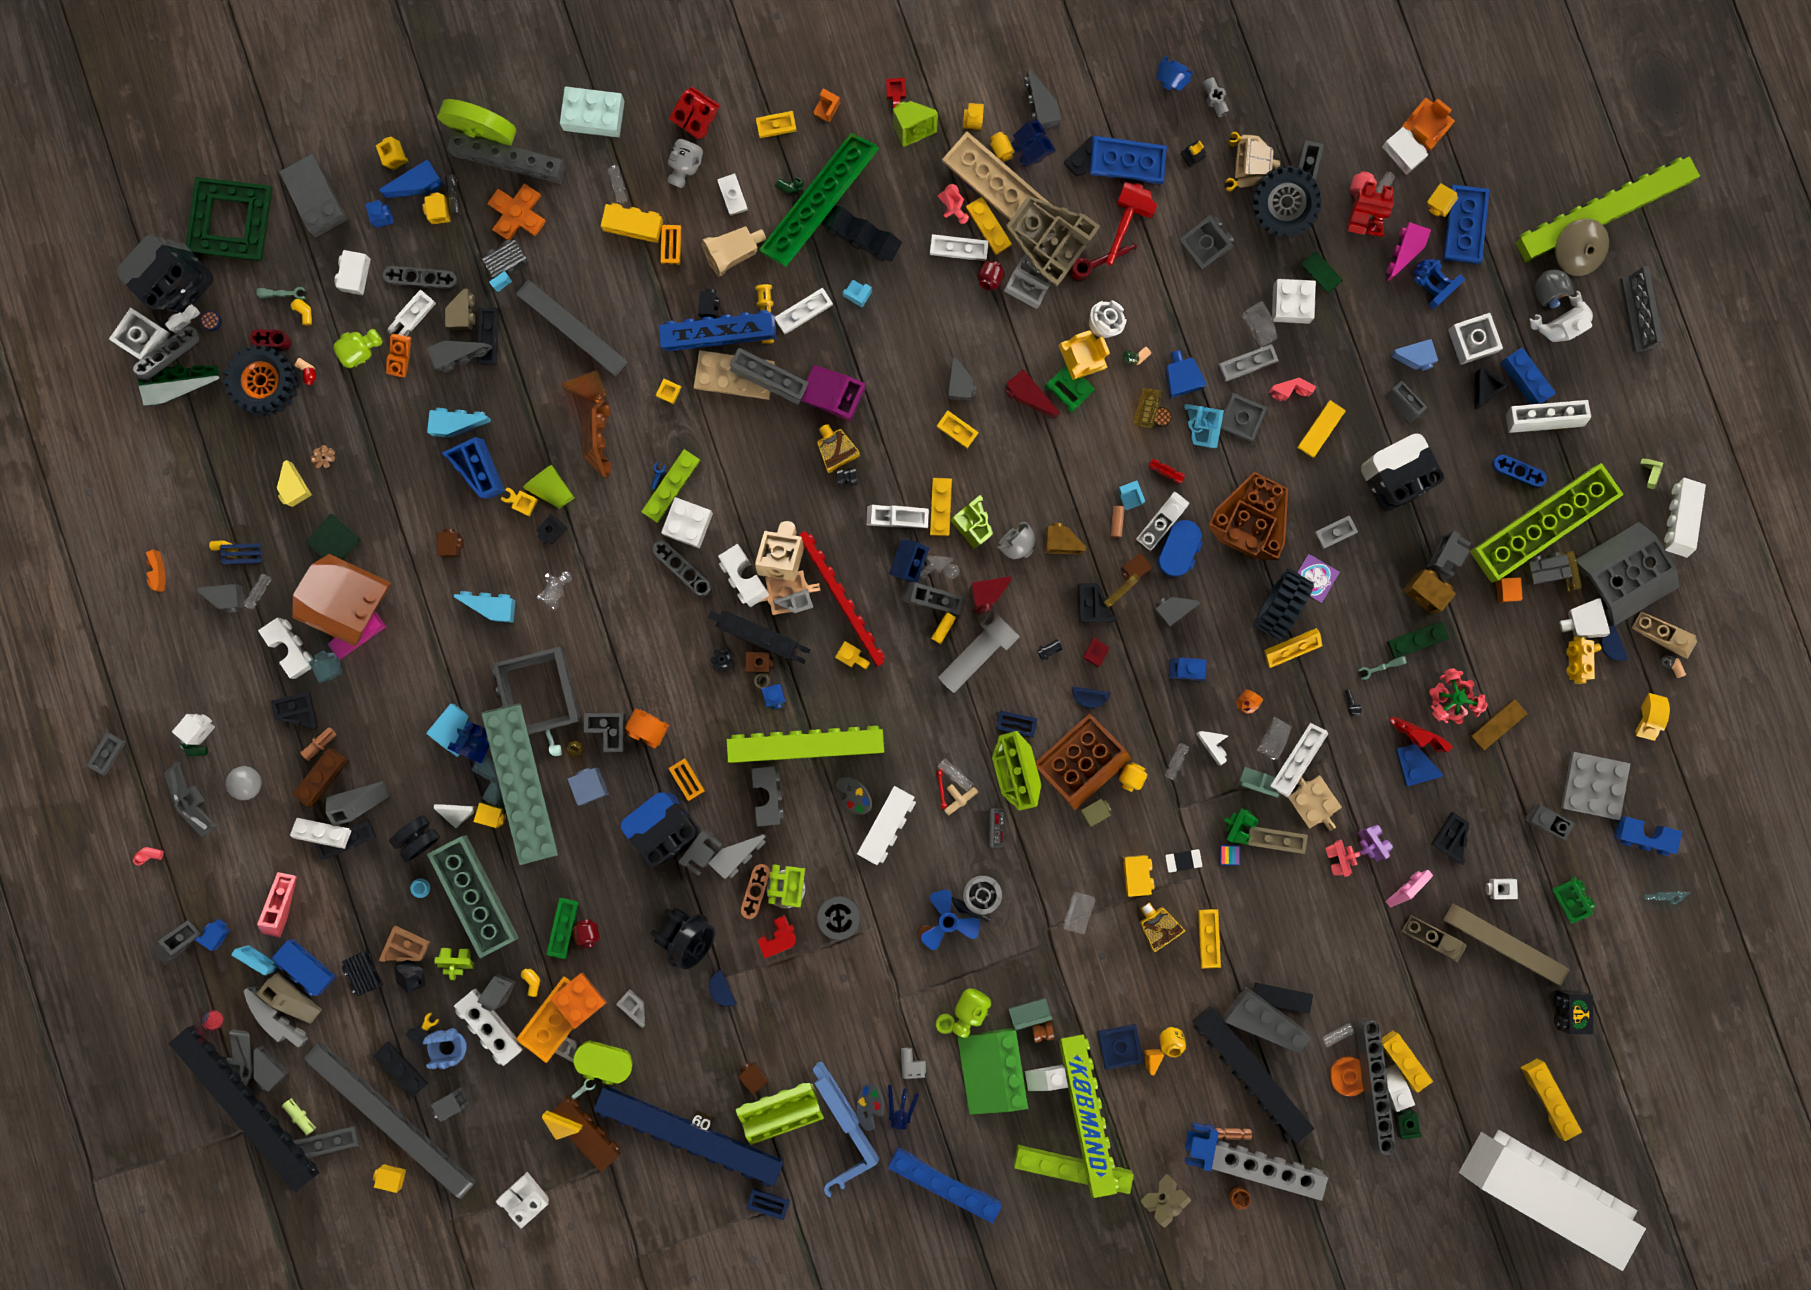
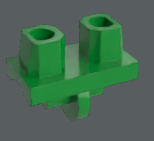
M1241 808L1239 814L1233 812L1231 818H1224V821L1228 823L1225 830L1230 832L1227 840L1233 843L1248 844L1251 835L1243 831L1246 825L1255 828L1259 819L1252 815V811Z

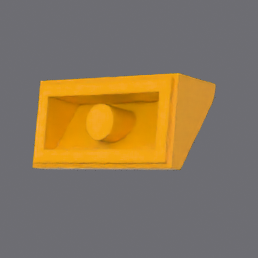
M1160 1049L1145 1050V1069L1149 1074L1155 1075L1164 1054Z

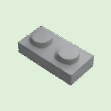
M1350 515L1314 532L1322 550L1358 533Z

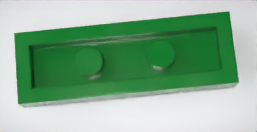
M559 898L546 955L562 959L567 958L580 901Z

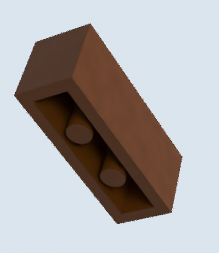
M328 748L292 795L304 805L314 806L349 762V759L336 749Z

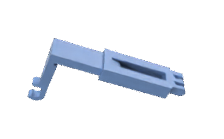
M818 1062L813 1068V1072L818 1078L814 1084L845 1134L849 1133L864 1157V1160L827 1182L824 1191L828 1197H831L832 1191L829 1189L830 1186L838 1183L841 1189H845V1182L875 1166L879 1161V1157L858 1125V1117L834 1078L828 1072L824 1063Z

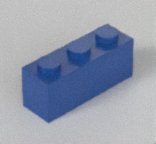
M1522 347L1500 362L1530 405L1542 404L1556 394Z
M294 939L287 940L272 957L276 967L282 971H287L290 974L291 980L302 984L305 987V992L311 996L321 995L337 977Z

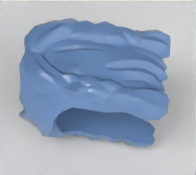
M454 1028L447 1031L440 1030L430 1033L423 1041V1044H427L428 1054L431 1062L426 1064V1068L446 1069L450 1066H455L464 1058L467 1050L465 1038ZM452 1041L454 1044L452 1054L444 1055L439 1049L440 1043Z

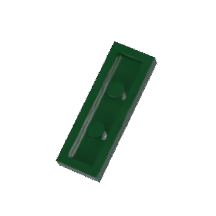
M1441 621L1389 640L1387 643L1393 659L1448 640L1449 637Z

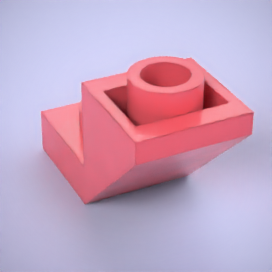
M1296 378L1274 385L1269 390V393L1278 401H1286L1293 389L1296 390L1297 394L1309 397L1314 392L1316 386L1301 378Z

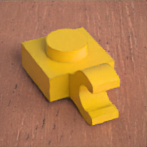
M844 641L835 657L850 667H853L854 663L867 669L870 664L869 661L859 656L862 652L861 650Z

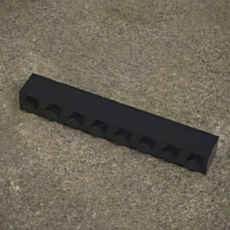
M1211 1006L1192 1020L1195 1023L1193 1028L1200 1036L1203 1034L1208 1039L1206 1043L1213 1051L1217 1049L1221 1054L1219 1059L1225 1066L1230 1065L1233 1068L1231 1073L1238 1081L1241 1079L1246 1084L1245 1090L1251 1097L1255 1095L1259 1099L1256 1103L1264 1112L1268 1110L1271 1113L1269 1118L1276 1126L1281 1125L1284 1129L1282 1133L1289 1142L1293 1140L1298 1144L1315 1129Z

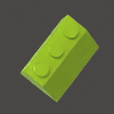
M912 101L907 103L901 102L893 109V128L902 147H906L937 132L938 113L935 109Z

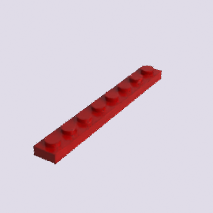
M806 531L800 533L799 537H802L806 551L876 667L884 664L883 659L885 658L880 648L876 649L873 644L875 642L873 635L870 631L867 633L864 629L865 622L860 615L856 616L853 611L856 609L851 599H846L844 596L846 591L841 583L837 584L834 577L836 574L831 566H826L824 562L826 558L821 550L817 551L814 546L816 544L814 537L811 533L808 535Z

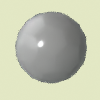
M241 766L233 769L228 774L225 786L227 792L233 798L243 801L254 798L259 793L262 780L255 769Z

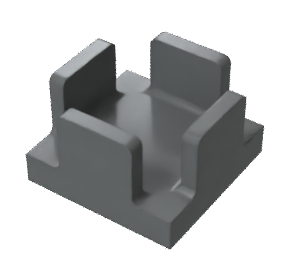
M1456 531L1443 535L1426 569L1436 571L1447 578L1453 577L1455 573L1451 569L1454 565L1462 566L1469 553V549L1466 547H1469L1471 542L1460 537V534Z
M706 829L701 831L679 861L680 864L684 867L686 866L698 876L702 871L691 863L692 860L699 866L705 867L718 852L717 849L707 843V840L709 839L718 847L723 845L721 841Z

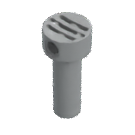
M994 610L980 623L985 630L938 677L953 693L1000 646L1008 650L1020 637Z

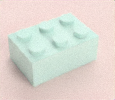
M565 87L560 125L564 131L620 138L624 109L623 96L621 93Z

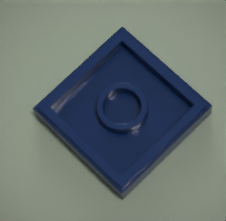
M1136 1024L1098 1030L1105 1070L1143 1063Z

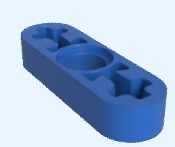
M1499 455L1492 461V468L1495 472L1532 488H1539L1547 481V476L1542 470L1507 455ZM1503 459V464L1510 466L1513 463V465L1511 466V468L1506 466L1500 468V464L1498 463V461H1501ZM1517 466L1524 469V474L1521 477L1517 476L1514 472ZM1528 474H1529L1530 476L1539 475L1538 478H1539L1541 481L1535 483V479H1534V478L1528 477L1527 480H1526L1525 478L1528 476Z

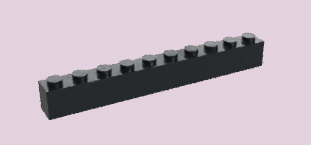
M195 1025L185 1028L169 1045L291 1189L297 1193L320 1173L317 1170L316 1164L309 1161L305 1156L304 1150L292 1141L291 1135L281 1128L277 1118L269 1114L265 1104L258 1101L254 1096L253 1090L241 1081V1076L230 1068L228 1061L218 1054L214 1044L208 1042L203 1036L202 1030Z

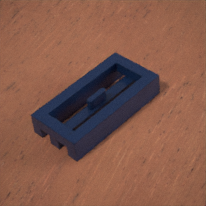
M261 543L220 545L221 565L262 563ZM256 548V551L224 552V549ZM256 555L257 558L225 560V556Z
M1000 710L996 729L1006 732L1018 731L1020 735L1034 737L1038 718ZM1004 715L1032 721L1033 723L1032 725L1015 721L1005 720L1002 718ZM1001 723L1031 729V733L1002 727Z
M753 1188L747 1209L784 1220L790 1200ZM758 1195L767 1199H771L783 1203L784 1206L754 1196ZM752 1202L782 1210V1213L753 1205Z

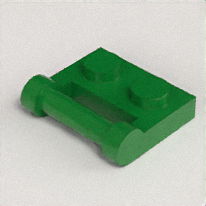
M1067 365L1044 386L1048 391L1051 390L1068 407L1067 410L1070 413L1075 411L1095 391V388L1084 377L1072 380ZM1058 381L1077 399L1075 402L1055 385Z

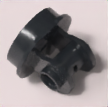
M666 908L664 913L669 917L664 926H662L660 931L652 930L650 934L655 938L654 942L667 950L666 960L670 965L680 966L685 970L697 965L709 951L714 941L715 929L708 924V919L702 914H697L690 918V916L677 908H674V910Z

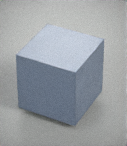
M587 768L568 778L578 806L609 795L599 768Z

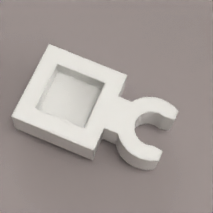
M190 305L183 313L173 314L165 325L172 332L178 333L190 324V320L197 317L200 312L196 307Z

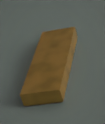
M1513 699L1470 737L1482 751H1485L1524 718L1527 712L1516 699Z

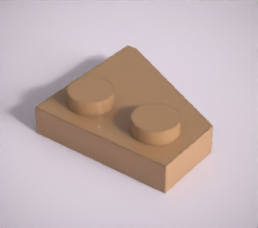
M394 926L379 961H421L425 956L430 941Z

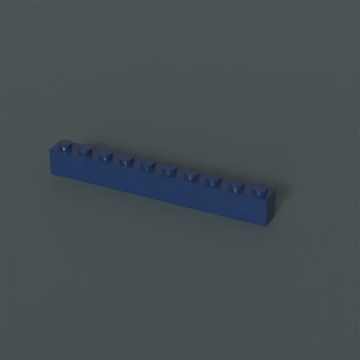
M606 1085L603 1087L594 1111L598 1112L597 1115L600 1117H611L619 1125L626 1126L627 1124L634 1127L633 1130L636 1132L651 1134V1137L655 1140H666L674 1148H685L691 1155L698 1156L699 1154L704 1156L705 1160L710 1163L716 1164L718 1162L723 1164V1168L729 1171H734V1169L740 1171L742 1176L752 1179V1177L759 1179V1183L765 1186L775 1185L784 1160L714 1130L709 1129L705 1131L698 1128L696 1124L691 1123L688 1119Z

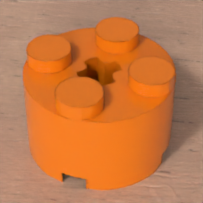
M635 708L625 726V733L636 740H639L640 737L643 738L642 741L645 744L656 749L670 725L645 711Z

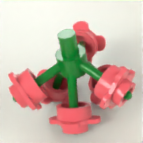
M1454 668L1446 670L1444 672L1445 675L1440 676V679H1445L1447 685L1452 684L1454 693L1449 694L1443 683H1438L1435 688L1430 689L1429 694L1433 699L1431 707L1434 710L1432 712L1434 719H1437L1439 722L1443 720L1445 723H1448L1447 719H1451L1457 724H1462L1464 716L1468 715V710L1462 706L1464 703H1468L1469 709L1474 712V716L1479 717L1480 713L1484 712L1488 706L1487 702H1485V695L1481 694L1479 697H1473L1472 687L1474 682L1472 680L1462 681L1460 676L1463 674V671H1457ZM1448 698H1451L1452 702L1449 703L1445 708L1441 704H1439V702L1443 703L1446 702Z

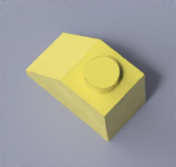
M288 460L284 461L277 485V490L280 493L278 497L284 505L287 504L293 507L312 494L294 464Z

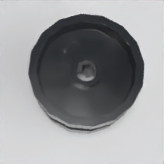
M424 815L406 824L389 839L394 849L404 847L399 856L405 863L425 852L440 839V835L435 829L427 830L430 822Z

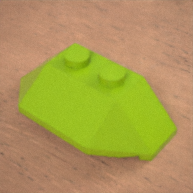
M1018 731L1000 735L992 760L1001 794L1011 804L1016 806L1019 811L1036 807L1039 800L1041 781L1032 747Z

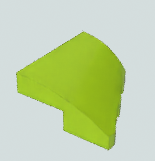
M552 465L541 471L523 486L526 491L531 492L559 509L575 498Z
M981 495L950 519L973 549L981 545L993 534L991 526L988 524L987 512H984L981 501H983Z

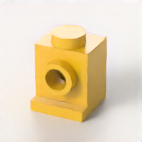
M969 103L968 109H964L963 129L982 130L984 104Z
M390 136L376 145L384 166L396 170L409 162L408 158L404 155L399 140Z

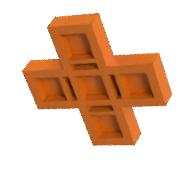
M525 183L514 199L500 189H497L487 203L491 208L502 214L492 230L506 240H511L519 227L536 237L546 222L545 219L531 211L541 197L540 193Z

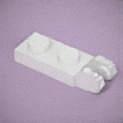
M419 290L395 317V321L388 327V332L393 334L403 324L405 327L398 335L408 336L409 332L418 325L436 303L423 291Z

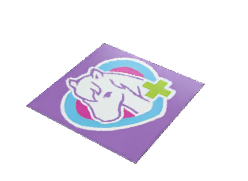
M1308 554L1298 571V574L1314 582V588L1310 596L1321 603L1340 573Z

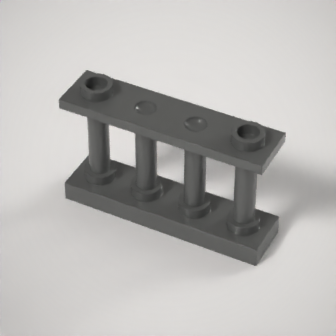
M738 348L730 364L731 372L799 405L809 383L741 348Z

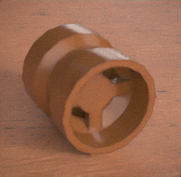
M1051 1021L1044 1022L1042 1026L1040 1024L1032 1025L1035 1043L1041 1042L1042 1038L1048 1041L1054 1040Z
M1234 1186L1230 1189L1228 1197L1233 1206L1240 1210L1246 1209L1251 1202V1197L1246 1189L1241 1186Z

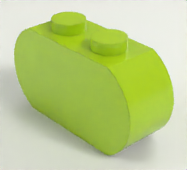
M591 1040L583 1042L574 1055V1066L580 1074H583L584 1078L590 1080L599 1078L602 1079V1083L608 1085L621 1083L626 1080L633 1066L632 1057L627 1050Z

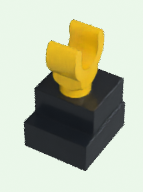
M1198 140L1180 153L1189 168L1203 160L1207 154L1203 144Z
M428 1013L425 1016L423 1025H419L416 1029L411 1028L405 1034L419 1048L424 1046V1038L430 1035L429 1029L439 1023V1019L435 1020L434 1023L429 1021L432 1013Z

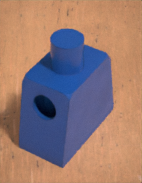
M1181 350L1170 353L1173 363L1165 368L1169 398L1205 388L1207 385L1194 358L1184 360Z
M1172 658L1170 659L1169 678L1205 681L1207 661L1204 659Z

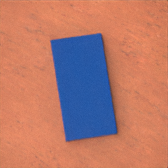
M1093 136L1089 175L1163 184L1167 146Z
M1451 185L1450 189L1457 192L1458 199L1447 214L1443 260L1481 264L1490 189Z

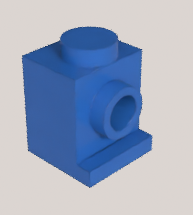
M380 200L365 204L369 220L375 228L394 223L389 204L384 205Z
M217 919L215 922L207 924L202 931L204 934L198 936L195 940L210 951L219 948L231 930L226 927L227 924L224 921Z

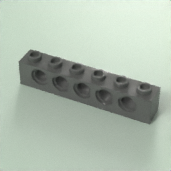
M452 131L447 150L454 157L561 184L566 168L562 159L478 137L473 138Z

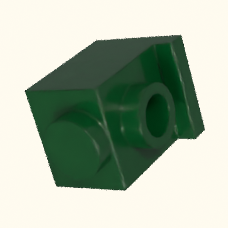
M1406 1108L1394 1113L1399 1138L1405 1140L1422 1137L1417 1112L1411 1108ZM1408 1121H1411V1127L1406 1126Z

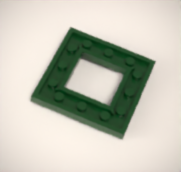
M195 177L186 246L194 254L262 261L273 188L270 185ZM214 200L248 204L244 239L209 235Z

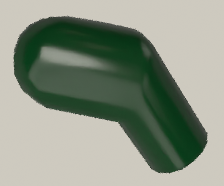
M181 739L179 741L181 749L188 756H206L208 754L207 746L186 744Z

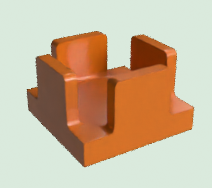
M1425 98L1402 127L1411 131L1414 139L1428 151H1431L1455 120L1448 115L1452 110L1441 100L1436 99L1433 103L1428 98Z

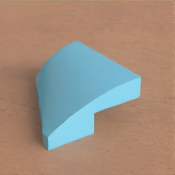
M1185 404L1184 408L1188 411L1190 419L1188 425L1192 431L1193 444L1217 448L1224 410Z

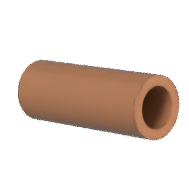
M1113 506L1110 537L1122 538L1125 510L1123 506Z

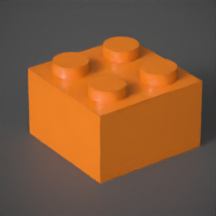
M580 973L550 998L574 1029L607 1003L584 973Z

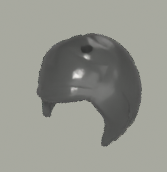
M1560 270L1545 271L1535 284L1536 297L1544 307L1550 306L1548 302L1559 296L1568 294L1573 296L1574 294L1569 276Z

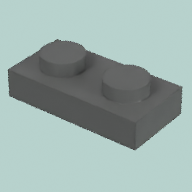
M107 732L86 766L101 775H106L126 742Z

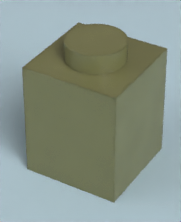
M1101 798L1080 809L1089 827L1111 816L1109 813L1111 808L1106 800L1102 801Z

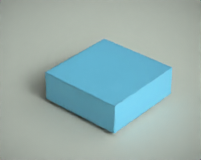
M503 271L489 283L497 292L511 283L512 280Z

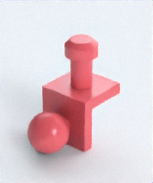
M949 184L944 191L938 194L940 200L947 207L943 216L947 218L954 213L958 218V222L965 224L969 220V216L960 209L964 198L959 194V189L955 184Z

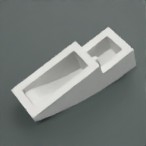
M870 505L867 506L866 525L928 528L929 509Z

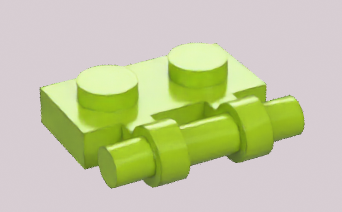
M773 864L772 872L769 874L771 882L770 889L767 891L769 896L768 903L776 904V897H782L781 905L801 907L805 868L786 866L784 874L779 873L780 865ZM779 879L784 880L783 891L777 890Z

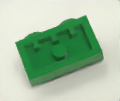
M1576 876L1572 877L1570 881L1552 889L1571 924L1592 916L1596 907L1593 899L1587 897L1584 892L1586 888L1583 882L1577 880Z

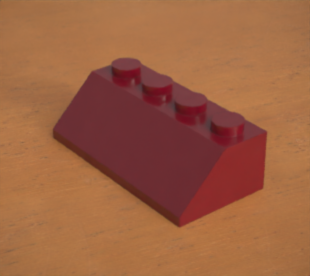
M1011 576L972 582L969 592L973 612H977L978 615L989 613L1010 584Z

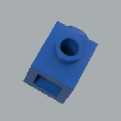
M779 683L762 688L767 708L771 707L772 710L782 708V704L787 703L782 684Z

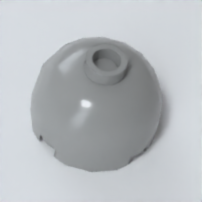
M1025 521L1018 524V529H1010L1000 540L999 544L1001 546H997L1009 558L1020 559L1023 556L1027 558L1034 551L1032 548L1035 545V533Z

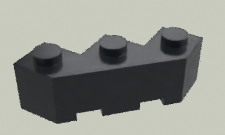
M835 205L821 223L827 229L826 232L831 236H838L849 242L852 247L862 249L873 255L880 262L884 260L892 262L902 244V241L891 232L879 230L868 220L853 216L841 206Z

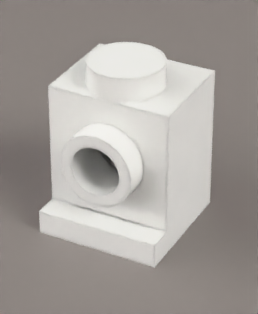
M1489 879V883L1486 884V893L1490 895L1491 899H1518L1517 879ZM1498 885L1502 887L1500 892H1498Z

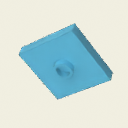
M249 945L236 948L231 954L263 975L277 972L279 969L276 967L275 961Z

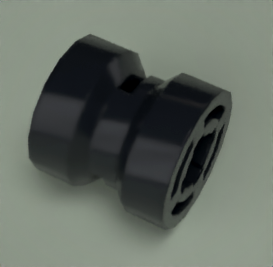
M856 466L849 467L846 470L843 467L837 468L838 487L845 486L846 484L851 486L857 485Z

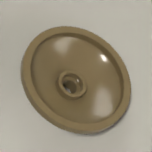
M1588 218L1578 219L1567 225L1560 233L1555 245V258L1558 266L1564 272L1573 276H1584L1596 270L1606 258L1609 249V237L1605 227L1598 221Z

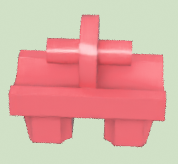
M1342 839L1326 847V853L1328 858L1339 857L1340 863L1331 865L1333 875L1344 874V877L1352 873L1349 859L1351 865L1354 866L1357 865L1356 857L1361 855L1360 852H1353L1352 846L1346 847L1348 852L1346 854Z

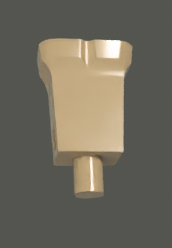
M745 226L719 237L702 239L701 245L708 264L716 275L720 277L729 268L755 255L758 248L756 244L766 240V236L762 229L750 234Z

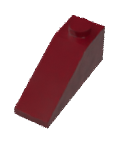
M1024 369L1005 384V392L1010 399L1014 398L1017 402L1055 419L1059 416L1060 412Z

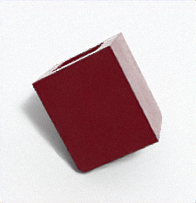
M1094 637L1082 659L1100 667L1109 647Z

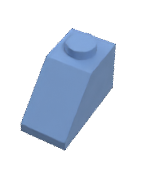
M1432 339L1395 349L1391 353L1392 358L1415 370L1422 368V371L1431 369L1433 364L1438 361Z

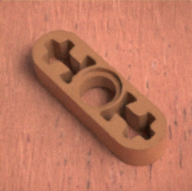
M765 864L755 866L751 874L741 906V914L747 919L754 918L760 909L770 874V869ZM761 867L767 873L766 876H762L760 881H764V886L758 882H753V878L758 880L759 874L756 873V870H760ZM752 886L760 887L761 894L758 897L751 895L750 889ZM748 897L752 900H759L758 904L754 902L752 909L755 910V913L752 912L750 915L745 910V907H749L751 902L747 901Z

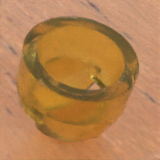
M572 741L568 744L567 751L572 756H579L583 752V745L579 741ZM571 745L576 748H579V751L577 752L573 749H570Z

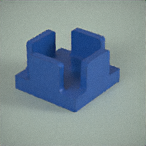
M1192 1122L1191 1127L1194 1130L1203 1131V1133L1189 1130L1187 1132L1185 1149L1190 1151L1191 1157L1198 1159L1185 1157L1184 1162L1187 1165L1211 1171L1219 1132L1213 1125Z

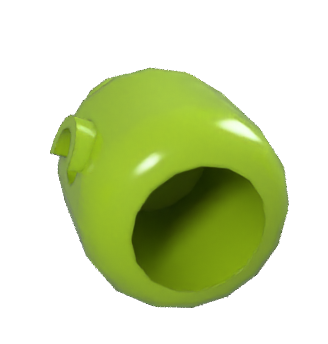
M376 329L369 330L364 336L358 332H347L339 337L340 339L334 343L333 349L344 367L353 368L361 363H366L365 361L372 355L370 348L380 346L383 341Z
M973 988L966 989L955 1007V1015L959 1020L953 1025L952 1031L958 1036L966 1038L970 1034L971 1025L981 1026L985 1017L988 1016V1011L991 1007L990 998Z

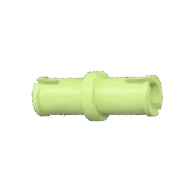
M292 1098L281 1106L290 1115L293 1124L296 1123L306 1136L316 1129V1126L307 1118V1113L302 1111Z

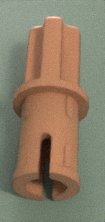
M330 727L327 728L317 738L312 739L313 742L301 751V755L307 761H310L320 750H324V747L336 736L335 731Z

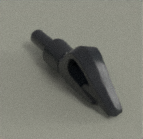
M951 897V901L959 913L970 914L987 922L991 920L986 915L972 912L964 901Z

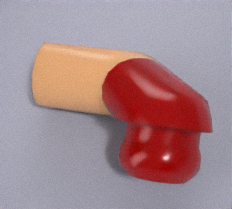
M299 358L295 366L303 371V382L306 385H312L316 380L315 368Z

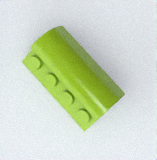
M810 1083L799 1084L796 1088L782 1090L776 1095L763 1097L757 1102L746 1103L736 1109L737 1116L743 1124L745 1136L751 1145L824 1119L815 1088Z

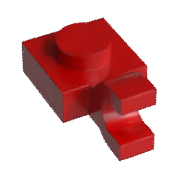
M905 78L886 79L887 100L893 99L894 109L900 103V99H906Z

